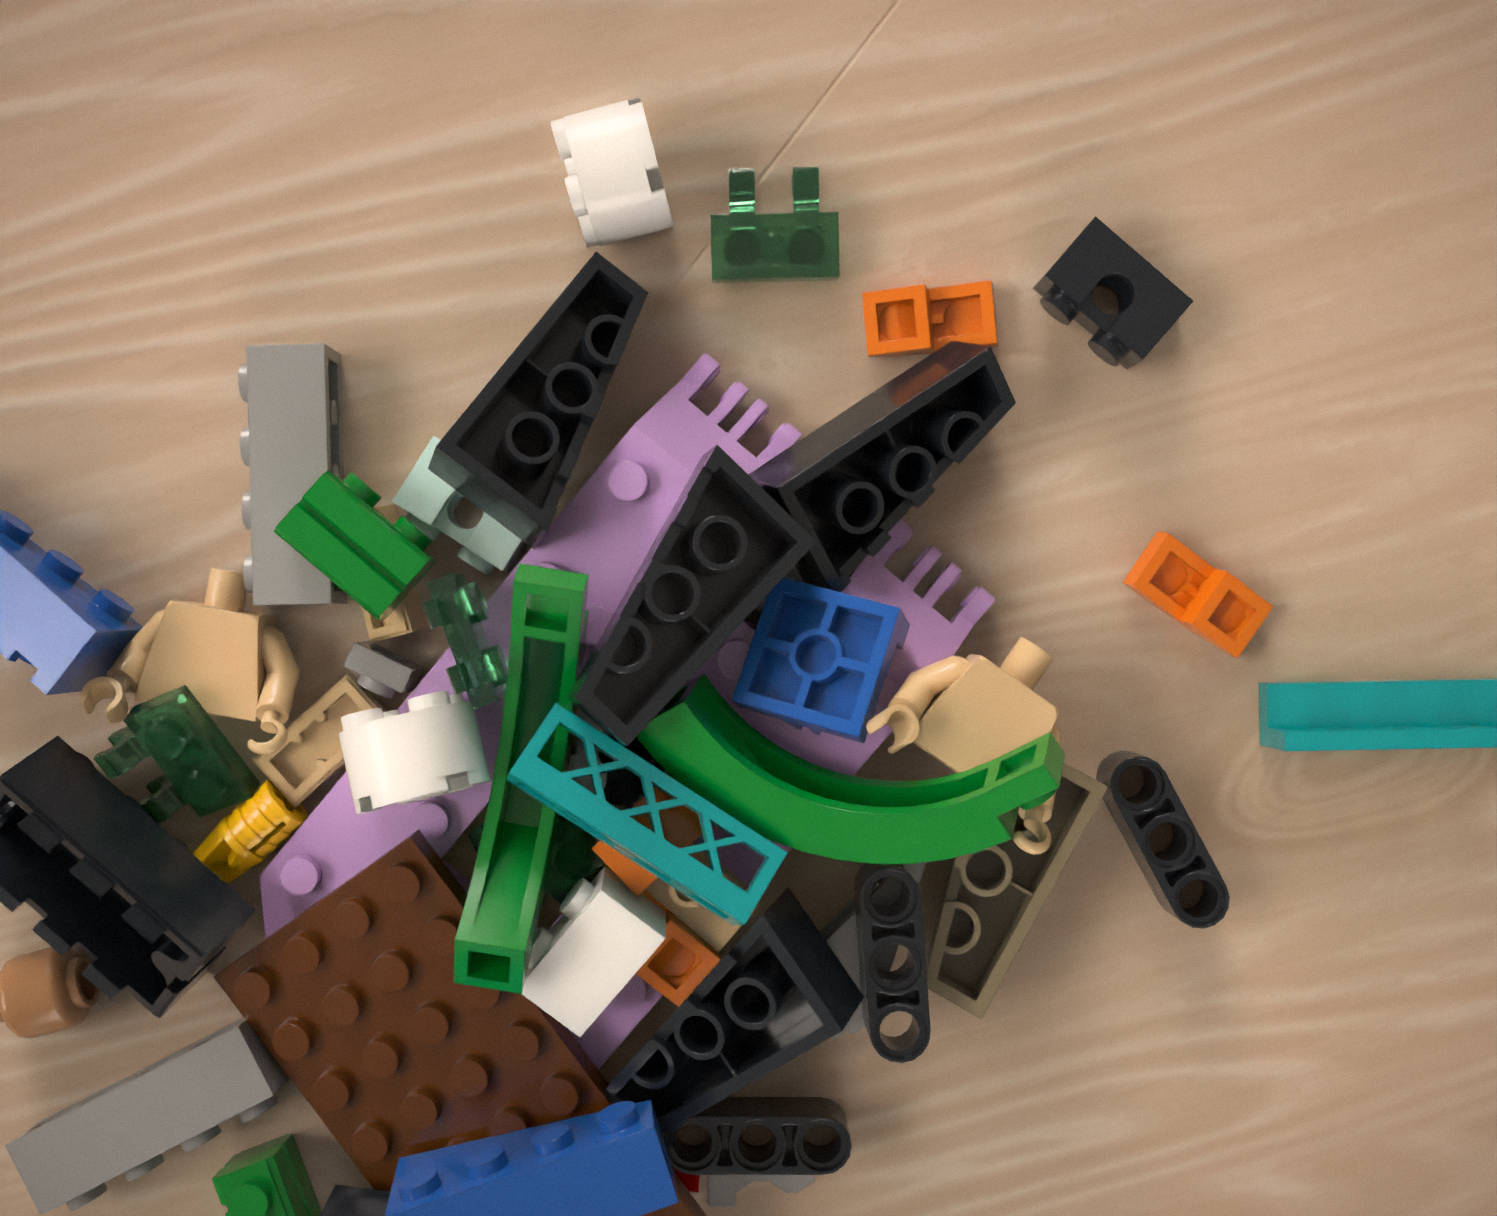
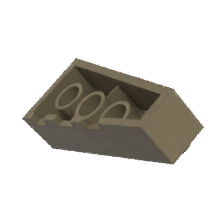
M1064 763L1060 786L1056 791L1052 816L1047 822H1044L1051 833V844L1048 850L1041 854H1030L1016 845L1013 837L1018 831L1022 832L1027 839L1039 842L1037 836L1025 828L1024 819L1018 814L1011 840L980 852L952 858L926 958L927 985L929 990L980 1019L983 1018L1108 786Z

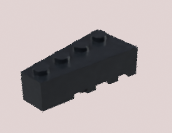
M596 251L436 445L428 469L535 549L548 531L557 510L556 507L571 477L581 448L604 399V394L620 361L648 292Z
M950 341L748 474L816 541L795 564L803 582L842 592L851 582L848 578L849 574L867 555L874 557L892 538L888 532L912 506L920 508L934 493L935 489L932 485L953 462L960 464L1016 404L991 346Z
M719 445L714 446L700 458L567 696L611 739L625 746H628L816 543Z
M787 887L603 1091L612 1104L622 1101L638 1103L651 1100L661 1133L663 1134L843 1031L864 996L793 892Z

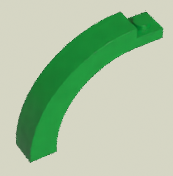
M519 563L513 580L510 651L503 717L482 836L465 906L455 937L454 983L518 994H522L543 904L560 814L506 779L510 770L555 703L576 715L577 706L567 696L583 667L589 610H586L589 577L587 574ZM557 725L537 757L561 773L567 772L573 734Z
M705 673L685 683L637 735L638 740L651 756L676 781L761 836L802 852L836 860L869 864H915L947 860L980 852L1011 840L1019 806L1023 810L1032 809L1043 804L1054 795L1060 786L1065 759L1064 751L1052 733L1049 732L989 762L944 777L916 781H886L838 773L793 755L764 737L724 700Z

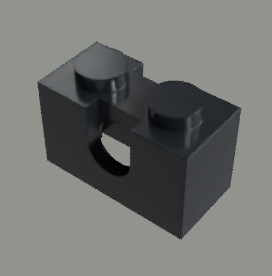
M1096 216L1033 288L1042 296L1040 304L1050 316L1065 325H1069L1073 319L1093 335L1088 341V346L1100 359L1115 367L1120 363L1127 370L1148 355L1193 302L1190 297ZM1095 287H1105L1115 293L1119 301L1117 314H1105L1096 307L1093 301V290Z

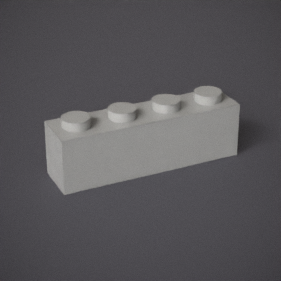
M325 343L246 345L247 363L241 364L238 372L239 392L242 400L248 402V427H244L240 435L241 457L243 463L249 466L250 491H246L242 498V519L246 529L251 530L252 555L246 556L243 566L245 588L248 593H253V606L347 604V594L273 532L279 522L295 504L302 500L303 495L327 470L344 480L341 354Z
M243 1017L34 1124L6 1144L5 1147L40 1215L64 1203L67 1204L70 1211H74L108 1190L105 1182L123 1173L127 1182L135 1180L164 1162L161 1153L181 1144L184 1152H189L216 1137L221 1132L218 1124L238 1114L241 1122L245 1123L265 1113L278 1103L275 1094L285 1085L290 1077Z

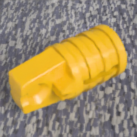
M267 779L259 787V790L250 794L245 802L240 803L231 814H228L219 822L195 850L193 855L222 881L230 883L251 867L263 861L269 852H273L281 845L283 840L288 839L295 829L299 828L308 818L307 811L303 804L294 807L271 780Z

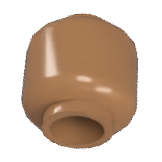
M52 947L18 955L8 960L0 971V1022H5L6 1026L15 1035L22 1038H35L73 1028L83 1022L90 1007L96 1004L99 994V988L82 974L92 964L91 960L86 956H80L72 948L61 956Z

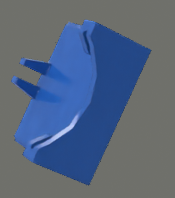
M783 577L767 595L732 701L740 708L781 719L796 729L802 730V727H807L817 735H820L822 731L865 743L868 734L866 725L873 718L895 648L903 649L910 624L899 607Z

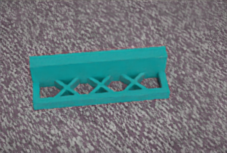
M1497 678L1258 683L1259 739L1262 746L1282 751L1497 748Z
M557 703L554 704L506 779L732 926L746 924L787 855V852ZM557 725L583 740L588 767L561 773L537 757ZM595 749L614 760V762L598 765ZM628 769L639 776L646 805L620 811L606 802L600 774ZM590 776L594 793L575 782L574 779ZM653 786L673 799L657 803ZM685 806L696 813L699 818L704 843L678 848L665 840L659 811ZM648 814L652 831L631 817ZM711 824L731 837L715 840ZM742 843L765 858L746 891L723 877L717 848ZM706 851L709 867L689 854Z

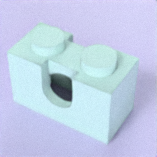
M433 435L392 502L408 511L405 518L418 527L432 541L436 542L441 532L462 544L463 546L457 556L477 570L489 576L495 567L502 571L512 572L528 544L485 512H483V516L476 527L464 529L457 523L454 510L464 496L428 469L435 447L440 442V439Z

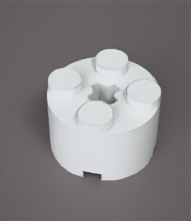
M640 97L551 121L557 149L561 160L565 162L568 177L565 178L568 195L574 215L579 219L587 248L597 245L601 247L674 227Z
M440 691L407 700L410 711L400 714L399 710L383 712L382 708H374L341 717L344 731L340 732L338 736L356 814L382 810V806L394 803L405 805L471 788L473 784L490 782L491 777L473 702H464L463 693L449 695L448 691Z

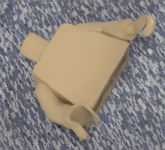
M210 568L204 603L170 601L165 609L156 612L125 646L107 671V677H96L88 681L82 688L80 695L86 714H91L99 701L107 698L114 699L106 709V715L110 723L121 722L127 716L129 708L125 693L134 691V701L254 722L261 721L260 728L265 732L275 733L276 736L264 743H258L250 739L248 741V748L254 753L264 755L278 751L287 740V730L283 724L289 719L300 677V669L285 633L277 628L275 616L244 611L247 590L244 584L243 573Z
M1022 637L1019 638L1000 667L981 655L970 654L966 658L951 655L912 672L892 698L888 708L867 722L866 729L872 734L887 724L895 735L893 745L887 750L890 754H894L913 742L956 773L989 762L1049 732L1052 733L1060 745L1061 731L1055 723L1059 709L1033 691L1053 661V658L1043 649ZM1056 792L1050 799L1035 808L1023 810L1019 806L1018 814L1024 819L1025 828L1032 831L1039 840L1038 843L1027 839L1022 832H1016L1013 840L1023 851L1030 854H1041L1048 850L1051 844V833L1044 822H1047L1052 816Z

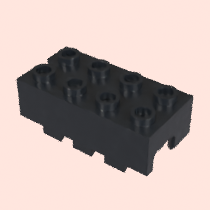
M56 736L1 774L0 902L11 912L26 902L44 918L32 930L61 956L75 945L90 958L93 963L82 974L112 1000L125 989L154 1016L161 1018L211 969L226 949L225 945L237 935L255 909L242 898L234 886L222 881L197 859L184 842L172 837L146 814L142 806L134 798L125 795L103 776L88 757L76 752L59 736Z

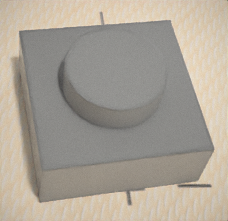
M370 641L354 642L343 665L360 673L357 684L388 698H392L395 691L400 693L413 691L426 668Z

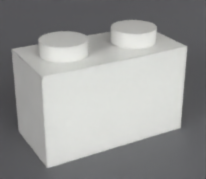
M606 866L603 867L591 883L582 878L574 885L559 908V911L564 915L549 932L543 927L537 930L522 991L523 996L579 1037L585 1033L666 939V912L642 894L637 897Z

